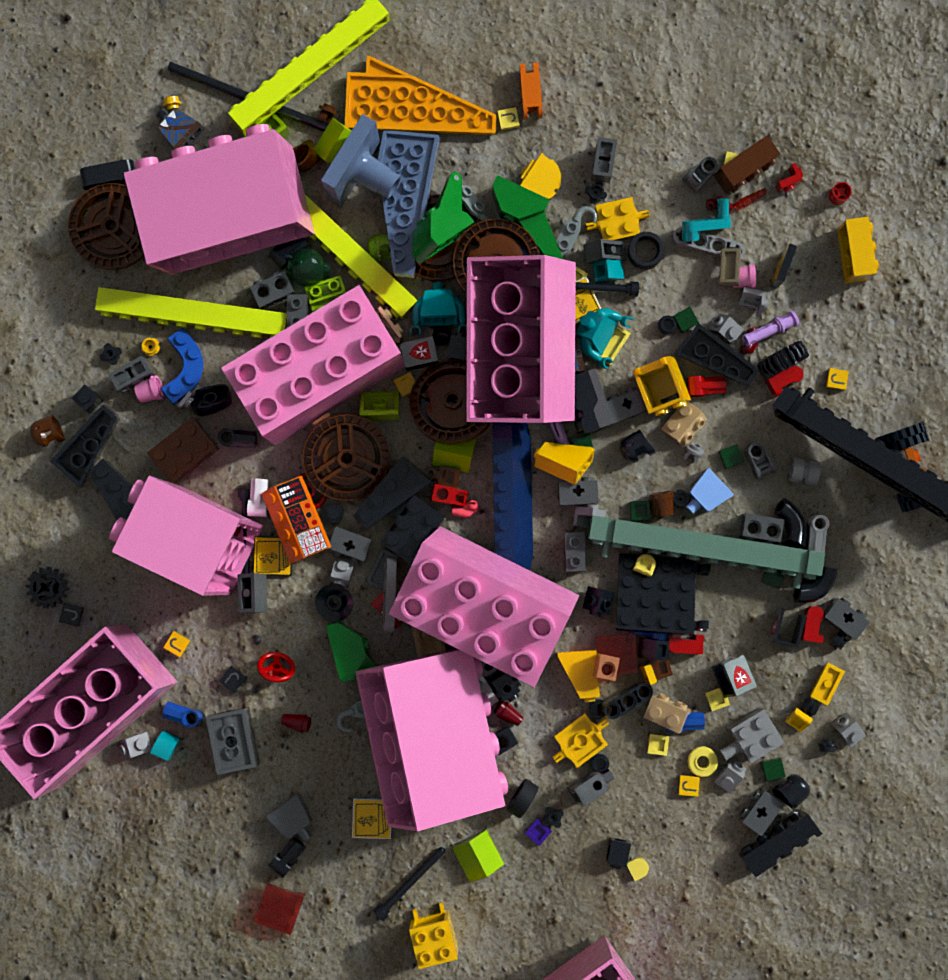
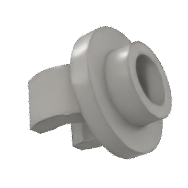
M694 442L687 444L684 459L687 460L689 455H694L693 463L696 464L699 456L704 454L702 446Z

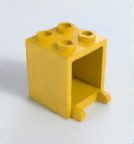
M663 357L632 370L649 414L662 416L669 413L670 408L680 409L687 406L688 401H691L675 357ZM678 393L679 398L662 404V399Z
M443 902L439 903L441 912L418 917L417 909L412 910L414 919H411L409 932L418 969L458 960V945L449 910L445 911Z

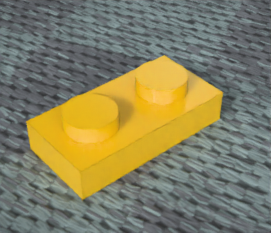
M826 662L809 697L828 706L845 671Z

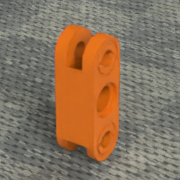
M525 63L519 64L523 120H527L528 113L537 112L538 119H542L539 63H532V72L526 73Z

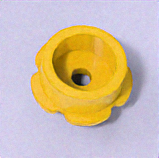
M170 96L163 99V107H167L168 111H173L175 108L179 109L178 106L181 105L178 96Z
M155 338L144 339L141 345L142 352H145L147 356L157 354L160 350L159 341Z

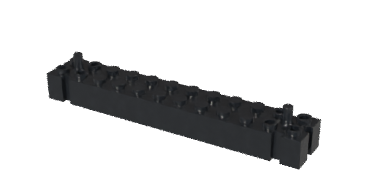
M785 386L772 405L774 416L794 426L801 433L948 523V481L943 482L937 478L938 476L934 472L921 469L916 461L912 459L906 460L902 457V453L896 449H888L881 440L870 438L863 429H855L848 420L844 418L839 419L834 416V412L830 409L819 407L818 403L811 398L815 392L812 388L808 387L801 397L800 391L793 387L790 389Z

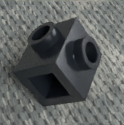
M588 586L582 608L590 610L589 614L600 617L601 613L609 615L614 592Z
M504 672L498 678L491 681L495 687L492 691L498 700L502 698L504 702L507 700L512 702L519 697L520 689L518 687L521 684L517 678L511 677ZM505 685L510 686V689L508 691H505L503 689Z

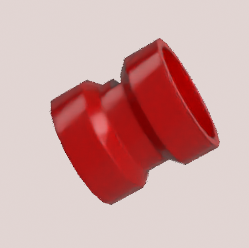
M846 182L837 183L829 192L831 203L834 205L845 203L852 194L851 186Z

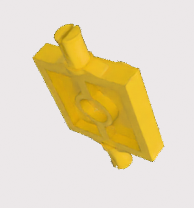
M633 197L595 205L597 221L596 223H585L587 231L598 229L602 239L615 241L633 237L640 233L639 219L650 217L648 209L637 212Z
M584 713L555 734L554 737L561 748L560 752L552 756L555 762L558 763L567 757L578 768L608 746L601 733V730L609 725L607 719H603L595 724Z

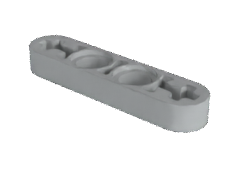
M682 227L677 228L672 235V241L678 246L721 257V251L713 249L712 244L714 242H720L723 249H726L727 244L729 245L728 248H741V258L745 253L742 243L699 232V237L704 239L703 246L695 245L694 241H690V244L687 243L688 241H679V237L676 235L682 232Z
M386 557L384 564L383 632H393L395 617L389 615V612L396 598L397 560L396 558Z

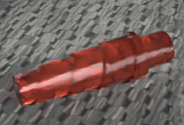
M763 188L740 198L738 202L734 203V208L739 210L748 207L766 195V189Z

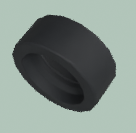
M652 232L636 234L628 246V258L639 269L649 270L660 263L664 255L662 239ZM649 240L656 245L657 254L653 260L648 262L641 261L636 257L635 246L639 241Z
M528 779L523 780L511 798L507 811L521 818L533 802L539 787Z

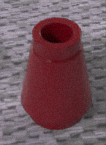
M501 700L494 710L497 718L519 726L524 718L508 701L504 702Z
M284 713L281 724L300 733L308 732L311 726V717H308L307 714Z

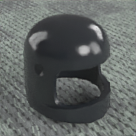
M637 430L623 438L619 444L623 458L629 463L638 462L637 456L642 453H647L649 456L656 453L641 430Z
M792 774L787 777V781L783 785H776L772 792L794 810L807 799L810 794V787L801 776Z

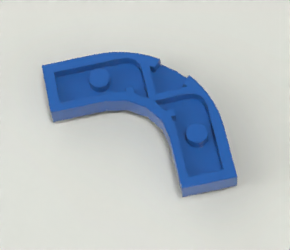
M184 328L168 337L167 340L183 361L181 374L161 388V392L172 405L182 400L189 391L192 392L196 388L203 372L201 351Z

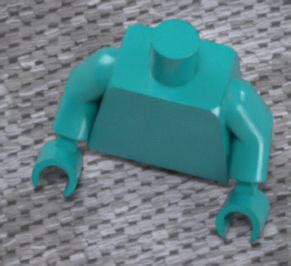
M433 283L432 290H425L424 296L420 297L413 306L412 322L414 326L410 328V334L413 335L414 328L419 329L418 336L422 334L419 323H421V326L457 325V322H459L457 332L461 333L460 327L464 326L467 333V325L465 324L466 314L463 303L457 296H453L452 290L444 289L443 283Z
M609 308L598 309L596 312L588 311L586 315L581 317V326L577 331V336L581 343V351L593 361L597 360L598 366L601 369H609L605 365V361L613 363L610 357L601 356L618 326L617 322L619 321L623 327L631 328V326L626 324L627 319L634 320L630 316H620V313Z

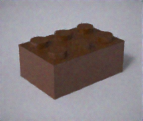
M767 135L721 166L713 176L725 194L730 191L735 193L746 184V180L749 183L757 178L762 171L765 172L777 162L776 158L781 153Z
M191 417L148 451L147 454L170 483L176 484L216 453L219 447L199 422Z

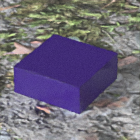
M536 818L524 833L540 846L552 830L545 826L540 819Z

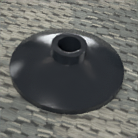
M333 583L325 585L319 590L316 595L315 605L318 613L323 618L336 622L344 620L350 615L354 601L352 594L346 587ZM333 598H337L339 603L335 604Z

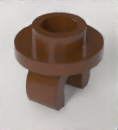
M324 103L323 106L319 105L318 107L322 110L319 113L318 119L323 122L330 123L332 114H337L334 111L335 107Z

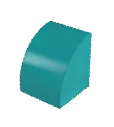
M605 259L593 263L595 282H613L624 279L622 260Z
M163 730L150 753L169 761L172 759L181 737Z

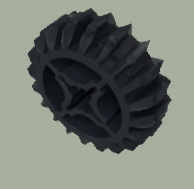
M802 341L794 342L760 361L757 365L760 370L759 372L763 375L764 379H770L808 358V349Z

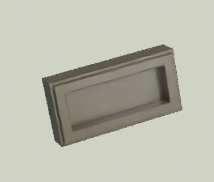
M741 248L721 249L720 286H739Z

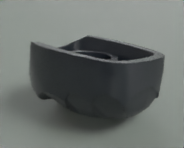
M216 384L200 388L195 391L191 406L194 413L201 417L220 412L232 404L229 387L226 384Z

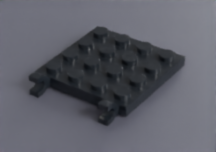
M619 554L615 630L693 636L694 631L707 632L709 621H695L696 574L708 576L711 564L696 565V561L685 558L652 556L655 559L656 566L652 577H648L633 571L636 561L641 555Z

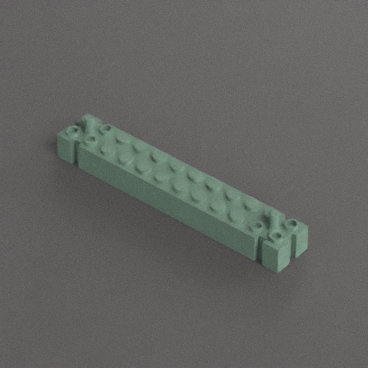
M600 516L590 517L586 539L591 540L590 544L602 546L601 557L603 558L609 557L610 547L621 549L623 546H628L630 551L640 552L642 549H647L649 554L661 555V552H665L667 557L680 558L681 555H684L687 560L700 561V558L705 559V563L719 564V561L724 562V566L738 567L740 564L743 565L742 569L748 570L762 568L761 572L777 573L778 570L781 571L780 575L794 576L792 587L800 589L802 578L816 579V576H822L825 558L824 552Z

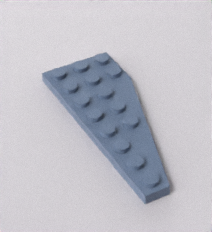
M383 130L378 160L391 168L392 171L401 175L400 183L389 199L382 196L395 276L414 278L417 261L412 256V232L418 227L416 223L425 217L440 141L439 135Z

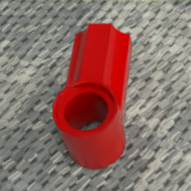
M687 377L690 397L726 393L725 377Z

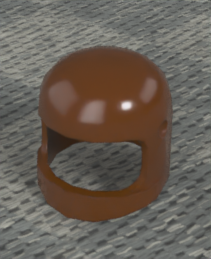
M54 415L37 420L30 426V436L37 446L47 447L55 439L57 442L65 441L61 426ZM51 431V433L46 437L45 432Z

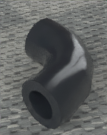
M783 498L776 505L774 513L781 519H784L787 526L788 534L785 543L788 547L804 549L807 536L805 519L800 510L791 501Z
M823 567L822 576H816V579L808 584H801L800 589L794 588V601L796 603H808L825 597L834 586L838 569Z

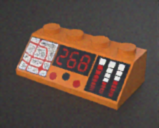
M302 476L276 485L261 493L290 564L305 560L331 547Z

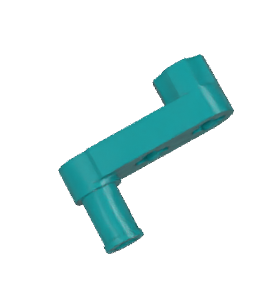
M729 198L717 199L718 216L716 218L682 221V241H698L699 231L730 228Z

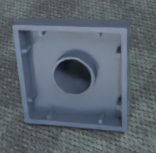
M364 114L359 118L321 179L328 200L341 208L356 183L389 199L401 180V175L392 171L391 168L373 157L381 145L376 122Z

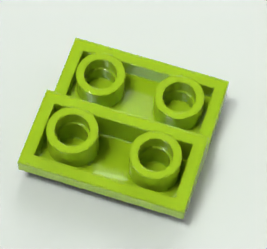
M341 275L305 287L313 312L346 293Z

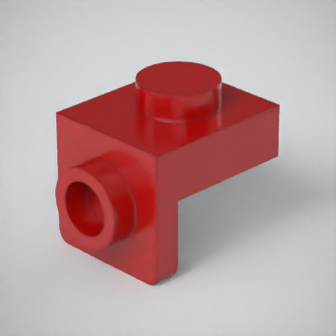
M796 163L791 164L788 168L791 177L779 181L775 186L778 193L783 191L788 193L794 190L795 186L799 185L803 180L802 170L800 167H797Z

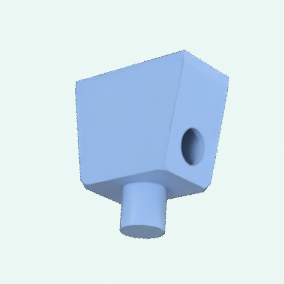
M707 468L689 490L688 494L693 500L685 507L693 515L700 508L707 513L734 494L710 468Z

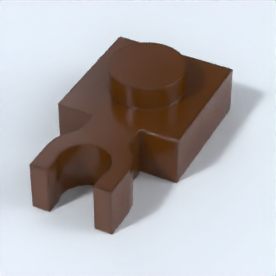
M441 466L439 472L435 468L427 467V470L434 472V475L429 478L432 480L438 479L439 485L458 488L460 469Z

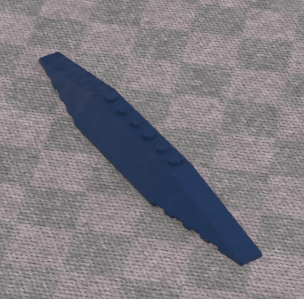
M492 422L495 554L530 571L533 557L531 438L528 424Z

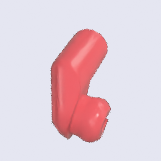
M470 500L465 507L453 506L451 515L469 518L478 511L479 503L476 500Z

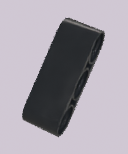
M125 159L81 168L80 176L83 189L89 190L105 183L126 184L124 172L135 170L134 160Z
M635 683L602 702L598 707V713L604 719H617L648 701L653 695V688L648 683ZM641 687L644 688V695L642 697L639 694ZM625 696H627L628 698V704L626 706L623 704V698ZM609 705L612 707L610 715L607 714V707Z

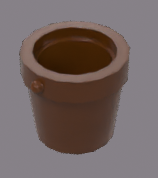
M674 491L649 494V500H651L655 517L674 514Z

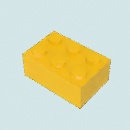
M869 217L846 219L837 228L845 284L868 281L879 270L878 260H875L874 254L876 252V243L872 241L873 224L869 221Z

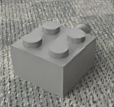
M758 708L727 727L734 738V742L721 749L720 752L726 761L741 752L748 762L753 763L784 744V741L766 711Z

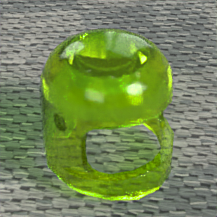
M388 233L370 237L368 252L376 262H382V259L391 257L390 249L379 252V249L390 248Z

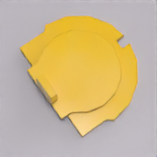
M540 153L536 160L532 159L529 165L524 166L519 173L522 179L520 186L548 199L556 194L554 190H559L561 185V173L558 165L553 159L550 160L543 153Z

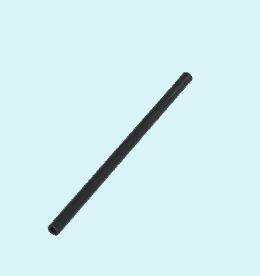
M170 62L168 65V71L241 100H245L246 95L250 93L176 63ZM285 106L275 112L323 132L329 125V123Z

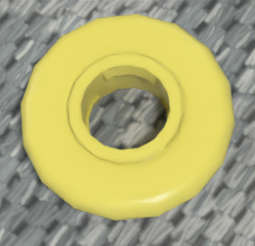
M705 746L697 747L688 756V767L694 775L708 777L717 769L718 757L711 748ZM701 756H705L708 759V764L705 767H700L697 764V760Z

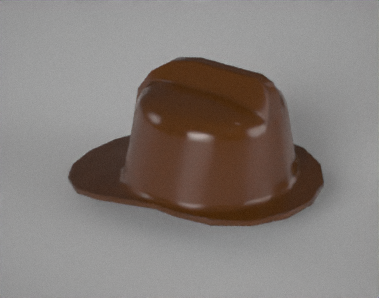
M306 140L293 148L298 170L302 172L310 170L320 161V157L314 150L312 140Z

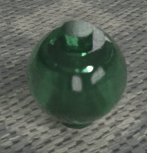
M306 248L298 250L292 255L291 260L287 261L286 269L287 272H290V277L295 283L300 286L311 287L320 283L323 277H329L330 262H324L323 256L319 252Z

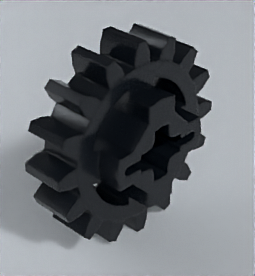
M41 567L39 568V573L33 571L34 577H28V580L31 582L30 585L25 586L30 588V591L26 593V595H32L30 602L37 601L36 606L40 607L43 604L45 609L49 607V604L52 608L56 607V602L62 604L61 598H67L64 592L70 589L65 587V584L69 582L68 580H63L65 574H58L59 569L57 568L52 571V567H47L46 571ZM44 575H52L54 577L48 580ZM46 584H50L48 587L50 591H45L47 588ZM47 595L52 600L47 601L41 598Z

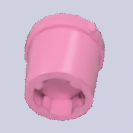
M755 264L740 267L739 286H733V288L749 287L756 289Z
M157 375L150 376L149 379L134 387L136 396L141 403L163 400L165 398L161 392L163 384Z

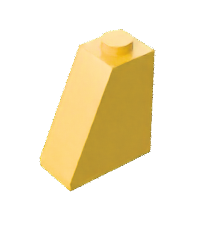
M545 442L534 453V458H536L534 467L576 485L593 462L595 449L585 446Z
M596 650L557 652V657L579 698H584V702L595 701V698L600 697L598 678L593 677L597 658Z

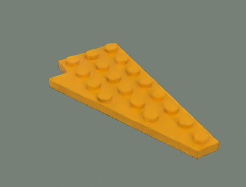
M367 56L366 73L347 72L345 126L350 130H353L361 115L364 114L376 122L378 131L393 130L417 133L496 135V114L374 57Z

